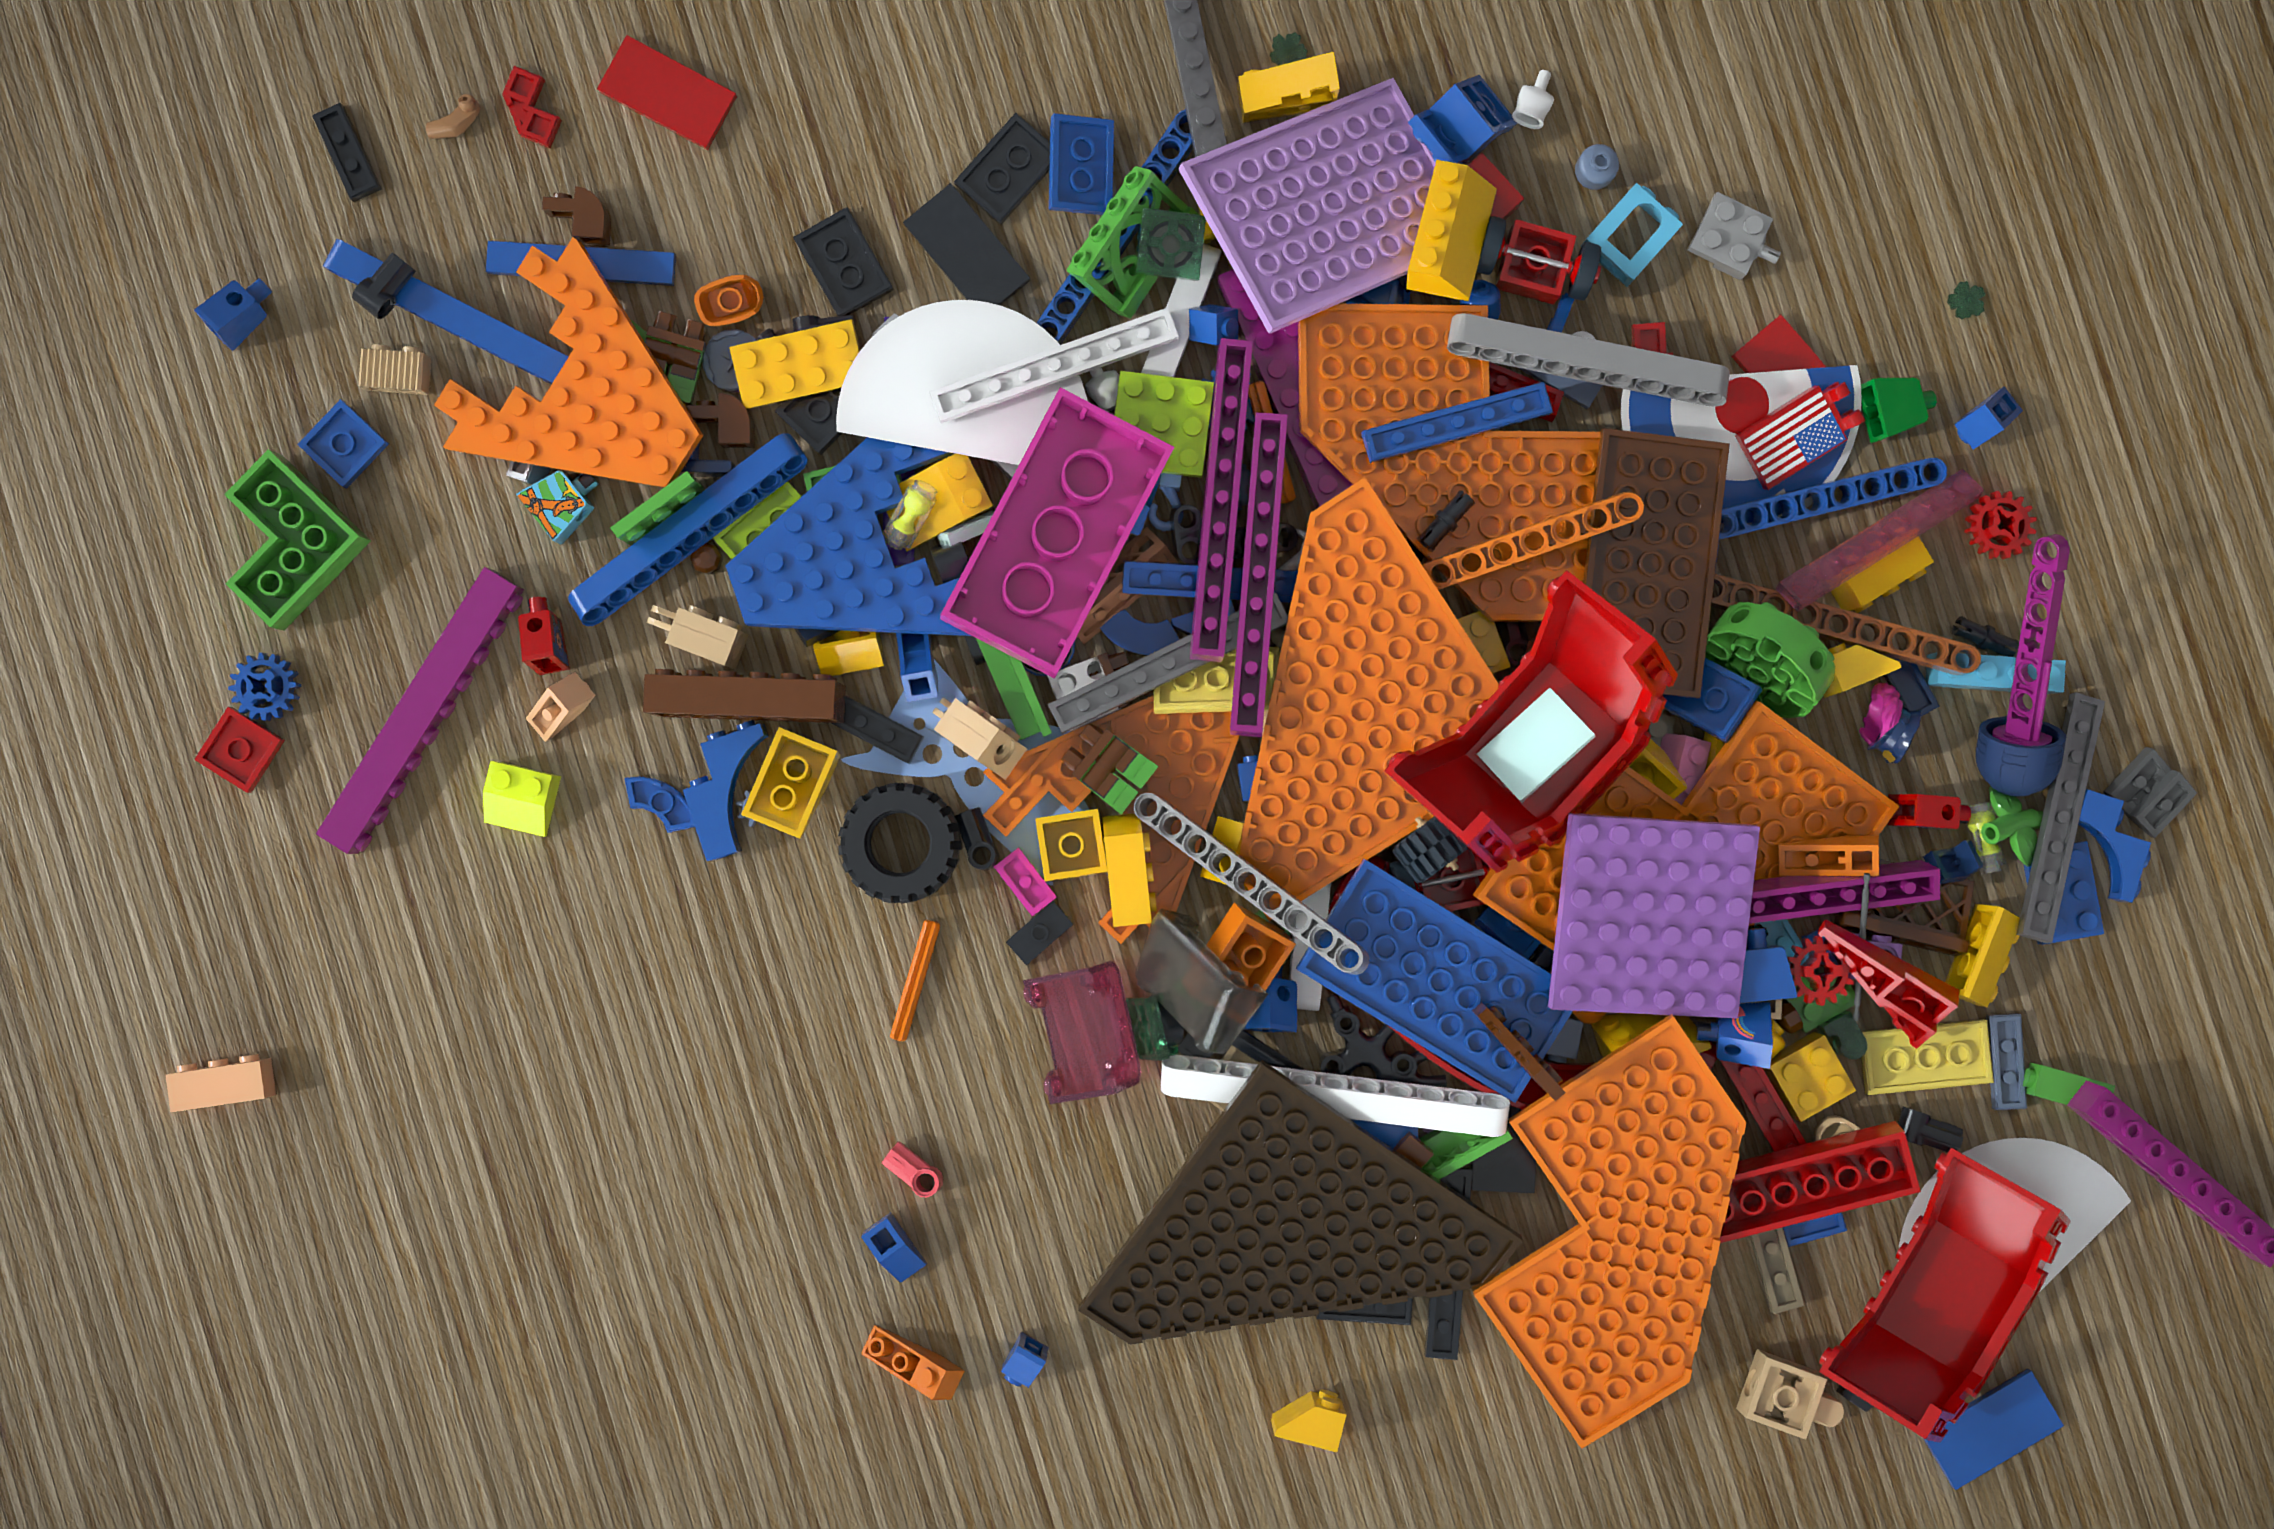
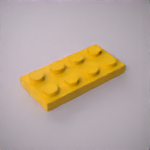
M852 319L729 347L742 403L746 409L842 388L847 372L860 352L855 325Z

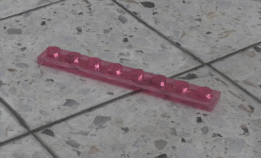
M1961 469L1945 479L1941 484L1930 488L1779 582L1776 590L1798 612L1981 497L1984 489L1964 469Z

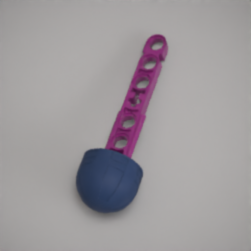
M2059 534L2040 538L2034 547L2032 565L2035 567L2029 577L2008 715L1987 719L1979 726L1976 746L1978 770L1993 789L2010 796H2028L2048 787L2057 777L2064 756L2066 734L2060 728L2043 721L2065 584L2063 571L2067 570L2070 553L2068 541ZM2049 541L2056 546L2057 555L2055 558L2050 557L2047 552ZM2044 573L2051 577L2052 586L2050 589H2047L2042 583ZM2039 603L2044 605L2047 610L2045 620L2041 619L2037 613ZM2029 664H2032L2037 670L2036 680L2032 679L2028 674ZM2024 694L2029 695L2032 699L2031 709L2026 708L2023 703Z

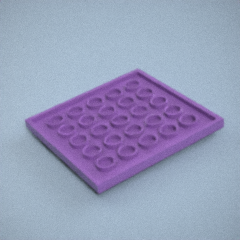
M1568 813L1548 1007L1552 1010L1738 1018L1760 826Z

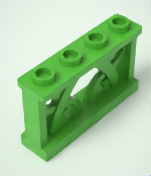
M1135 166L1125 176L1124 183L1115 197L1108 202L1105 212L1097 224L1091 228L1089 236L1080 250L1072 257L1067 272L1103 301L1106 307L1113 313L1131 319L1161 274V271L1155 270L1148 263L1144 255V248L1139 256L1129 255L1120 260L1121 230L1135 224L1144 223L1142 240L1145 241L1150 231L1156 225L1166 221H1175L1190 230L1199 214L1175 195L1156 177L1153 171ZM1148 187L1151 189L1153 195V201L1150 210H1148L1149 199L1146 195H1143ZM1143 196V201L1140 204H1138L1139 200ZM1161 200L1170 206L1166 214L1158 212ZM1101 260V265L1096 269L1102 271L1109 269V272L1105 276L1096 279L1093 277L1092 272ZM1133 263L1131 268L1126 267L1127 265ZM1113 281L1116 287L1113 295L1103 287Z

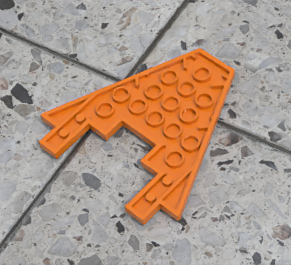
M572 237L558 261L532 246L516 273L565 305L549 333L573 348V351L542 401L524 389L515 386L500 411L457 381L450 379L434 404L435 407L458 422L443 447L455 452L661 488L666 487L678 477L704 435L582 242Z
M1153 695L1092 722L1091 724L1103 731L1109 730L1133 749L1158 765V768L1141 789L1118 771H1115L1114 774L1138 791V794L1120 815L1135 813L1134 802L1136 798L1143 793H1152L1165 799L1206 830L1240 736L1230 735L1231 711L1155 714ZM1087 725L1026 751L1006 780L989 768L985 769L983 773L1004 793L983 816L1005 837L1010 834L1048 792L1053 794L1071 812L1091 793V790L1072 775L1073 771L1061 760L1071 746L1084 756L1091 750L1092 746L1079 737ZM1156 801L1151 802L1147 806L1146 812L1148 816L1156 813ZM1180 819L1172 823V835L1177 834L1181 830L1182 823ZM1141 820L1142 833H1149L1151 852H1144L1145 862L1152 863L1154 882H1148L1149 893L1155 892L1157 907L1156 912H1151L1152 923H1147L1146 925L1165 941L1195 860ZM1203 838L1196 841L1195 851L1197 853ZM1112 908L1098 922L1120 944L1138 926L1114 927Z

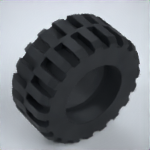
M889 783L869 790L867 794L860 796L854 802L855 805L844 816L845 822L843 827H840L838 836H841V843L838 846L839 855H842L844 863L842 866L845 873H849L852 878L851 881L857 888L860 887L865 891V894L872 898H878L882 902L902 904L932 895L947 883L960 860L959 853L962 850V840H960V830L953 815L954 812L940 796L918 785ZM896 813L910 814L919 819L926 827L930 837V849L924 862L916 869L905 873H896L885 869L875 859L871 848V838L875 827L885 817Z

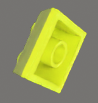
M490 761L483 789L484 823L547 837L561 776L504 762Z

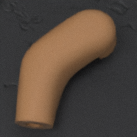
M470 94L461 95L458 98V107L451 114L426 123L428 138H453L464 133L479 115V102Z

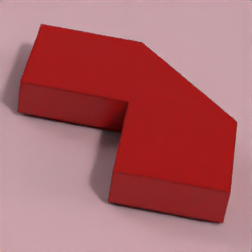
M514 66L502 95L513 117L516 129L522 138L550 149L562 120L558 116L535 107L545 79Z

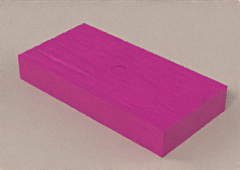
M1060 387L941 613L940 620L1055 679L1174 447Z

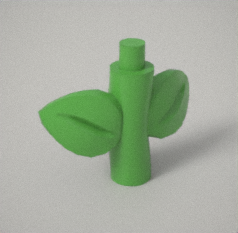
M1990 786V803L1998 818L1982 826L1981 834L1983 839L1989 844H1996L2009 837L2011 848L2018 859L2025 866L2031 867L2038 840L2034 830L2039 829L2041 826L2043 811H2036L2034 809L2022 810V804L2016 796L2003 794Z

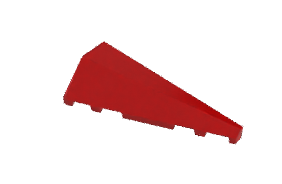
M1824 920L1818 929L1819 936H1824L1834 948V954L1839 959L1843 958L1851 968V974L1879 1007H1884L1893 1018V1024L1897 1029L1901 1028L1909 1037L1912 1047L1917 1049L1937 1031V1024L1958 1007L1959 989L1828 920Z

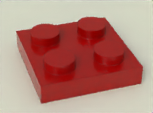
M227 707L194 760L246 793H252L285 740L248 716L240 713L237 709Z

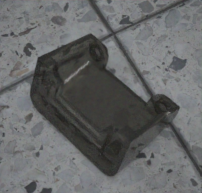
M1160 909L1151 922L1135 971V976L1138 979L1136 983L1141 989L1151 993L1195 1039L1194 1044L1198 1049L1207 1054L1210 1052L1225 1054L1268 996V993L1259 984H1254L1253 987L1247 986L1246 982L1242 979L1244 976L1240 972L1230 970L1197 937L1200 934L1197 930L1199 924L1190 915Z

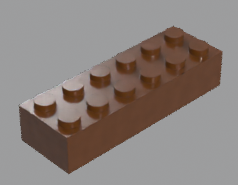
M655 669V674H645L643 713L669 718L844 723L846 686L837 682V678L826 674H813L812 680H806V677L795 673H781V679H776L775 676L764 672H750L749 678H746L744 675L733 671H718L717 677L702 670H686V675H682V673L674 672L671 669Z

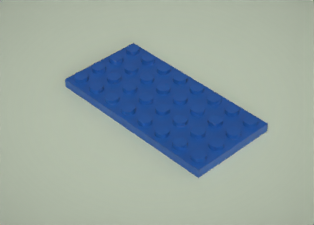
M1363 859L1326 920L1368 952L1370 959L1367 969L1358 975L1345 973L1310 947H1308L1296 969L1516 1103L1531 1076L1472 1010L1481 1002L1488 1009L1494 1005L1507 1019L1503 1025L1510 1032L1515 1029L1534 1048V1051L1530 1053L1532 1056L1537 1053L1543 1059L1573 1012L1570 1010H1552L1548 1007L1551 973L1376 865ZM1326 931L1320 936L1319 942L1322 948H1327L1331 945L1333 941L1332 933ZM1355 950L1350 951L1345 957V963L1348 968L1354 967L1359 961L1358 953Z

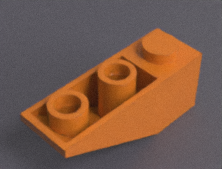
M874 1325L861 1352L862 1355L931 1400H951L965 1371L941 1355L877 1325Z

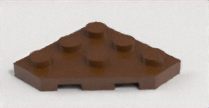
M1481 1002L1472 1010L1550 1097L1557 1101L1566 1093L1558 1085L1563 1079L1537 1053L1533 1056L1530 1054L1534 1051V1048L1515 1029L1510 1032L1503 1025L1507 1019L1494 1005L1488 1009Z

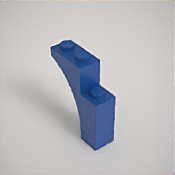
M755 720L737 725L738 731L727 735L725 730L708 735V741L700 745L712 780L709 781L708 776L689 782L691 787L683 790L707 862L742 851L733 817L735 787L746 760L753 750L769 736L765 724H756Z

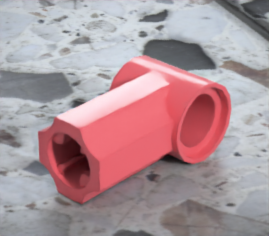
M900 1141L896 1143L881 1163L912 1187L914 1193L920 1197L927 1198L934 1195L943 1185L941 1171L934 1166H930ZM924 1173L930 1174L934 1178L935 1185L931 1190L921 1186L920 1177Z

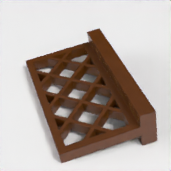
M1879 859L1880 865L1895 863ZM1965 879L1964 881L1940 885V897L1949 909L1938 916L1935 915L1927 902L1915 903L1905 909L1903 904L1895 905L1900 914L1893 918L1885 917L1879 907L1868 909V912L1873 910L1875 914H1867L1866 936H1891V942L1951 956L1966 954L1968 952L1969 940L1965 939L1975 881ZM1952 884L1964 887L1962 900L1955 905L1944 890ZM1920 905L1930 918V921L1923 926L1916 924L1909 912ZM1861 911L1839 912V915L1835 916L1834 924L1849 932L1859 934ZM1952 913L1958 921L1957 934L1947 932L1939 920ZM1903 917L1905 921H1900L1898 919ZM1934 924L1937 929L1930 928L1929 926Z

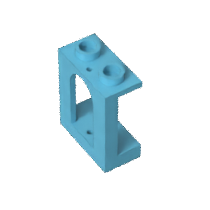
M1637 183L1584 241V243L1590 242L1601 246L1599 263L1626 287L1631 284L1683 225L1679 221V215L1673 209L1663 207L1655 200L1656 196L1649 188L1641 187ZM1640 206L1660 223V226L1634 257L1629 260L1607 239L1633 209Z

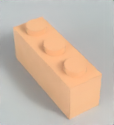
M259 1054L240 1056L239 1063L229 1064L228 1058L208 1061V1067L197 1069V1063L177 1066V1072L165 1075L170 1112L265 1099L276 1095L271 1058L260 1059Z

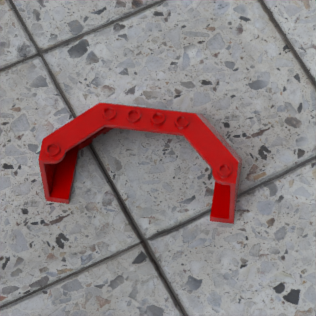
M1567 570L1560 577L1555 578L1548 586L1547 601L1549 603L1531 651L1523 656L1520 665L1511 675H1507L1501 680L1496 692L1477 707L1476 714L1467 724L1461 725L1454 735L1415 752L1407 750L1396 753L1391 758L1389 766L1384 770L1398 785L1496 873L1506 869L1508 861L1514 858L1518 862L1538 853L1540 849L1538 846L1546 843L1551 847L1565 837L1568 813L1586 814L1648 746L1652 737L1647 732L1651 722H1658L1667 702V699L1663 697L1666 686H1673L1678 676L1658 641ZM1551 688L1596 737L1521 803L1480 759L1477 753L1546 690Z
M1953 1148L1949 1150L1948 1154L1943 1152L1934 1166V1169L1938 1170L1937 1181L1924 1216L1920 1215L1916 1219L1911 1229L1914 1235L1909 1244L1904 1242L1895 1256L1899 1261L1893 1271L1888 1269L1879 1283V1286L1883 1288L1877 1298L1872 1296L1863 1310V1313H1865L1864 1317L1839 1345H1836L1834 1348L1828 1347L1819 1361L1822 1364L1820 1373L1924 1439L1939 1443L1947 1435L1948 1430L1945 1429L1947 1422L1951 1421L1955 1424L1969 1405L1965 1402V1399L1969 1395L1976 1398L1991 1375L2046 1281L2049 1273L2043 1270L2045 1263H2053L2062 1243L2056 1240V1237L2060 1232L2064 1234L2071 1222L2058 1207Z

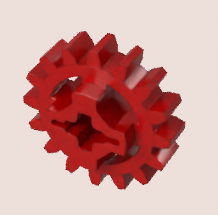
M1999 491L1990 493V497L1984 495L1978 498L1980 504L1976 503L1970 506V510L1974 515L1965 517V521L1971 523V527L1965 529L1964 532L1973 534L1974 538L1969 541V544L1974 545L1978 543L1980 545L1977 551L1978 554L1989 551V559H1995L2000 554L2003 560L2011 558V553L2014 556L2023 552L2021 546L2027 547L2031 545L2032 542L2027 536L2036 534L2037 530L2031 528L2030 523L2037 521V517L2028 516V512L2033 507L2031 505L2026 507L2021 505L2024 497L2020 496L2013 500L2011 491L2003 493L2002 496ZM2002 506L2008 507L2012 511L2004 510ZM2002 521L2004 526L1999 529L1997 525ZM1989 539L1997 540L1999 545L1992 543Z
M1814 936L1813 943L1808 938L1801 939L1802 948L1792 945L1791 949L1795 955L1793 957L1787 956V959L1791 963L1790 970L1796 986L1797 997L1805 994V1003L1811 1004L1815 998L1817 1005L1824 1006L1826 998L1829 1002L1836 1003L1837 993L1844 996L1848 994L1844 988L1845 984L1854 985V981L1848 978L1851 968L1843 958L1839 959L1834 954V948L1827 939L1823 944L1822 937ZM1826 951L1835 957L1838 964H1834L1829 959V953H1826ZM1809 953V958L1800 965L1802 959ZM1824 967V973L1814 974V968ZM1838 976L1834 985L1830 987V983ZM1800 977H1804L1810 982L1812 990L1804 985Z

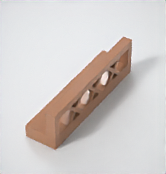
M1148 527L1125 545L1117 557L1103 588L1100 590L1077 635L1084 645L1101 631L1100 627L1120 611L1127 609L1143 595L1122 593L1123 571L1115 573V570L1124 560L1178 563L1167 546ZM1148 540L1153 543L1145 552H1139V548Z

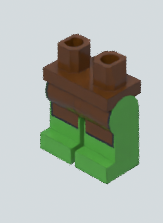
M659 311L653 327L648 326L644 342L666 376L669 366L671 367L668 380L681 401L693 405L704 350L707 345L703 341L705 337V324L688 319L683 336L673 333L677 316Z
M1089 723L1079 736L1092 746L1088 754L1084 756L1071 746L1061 760L1073 771L1072 775L1119 814H1122L1138 794V791L1114 774L1115 771H1118L1141 789L1158 768V765L1147 759L1109 730L1103 731Z

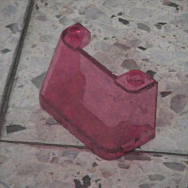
M1107 961L1023 980V993L1026 1002L1034 1009L1042 1008L1055 1069L1048 1072L1043 1083L1044 1091L1048 1095L1049 1104L1112 1095L1139 1083L1141 1067L1121 974L1116 963Z

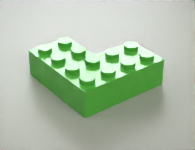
M269 449L224 494L269 537L225 584L271 628L285 631L371 542L357 526L283 455Z

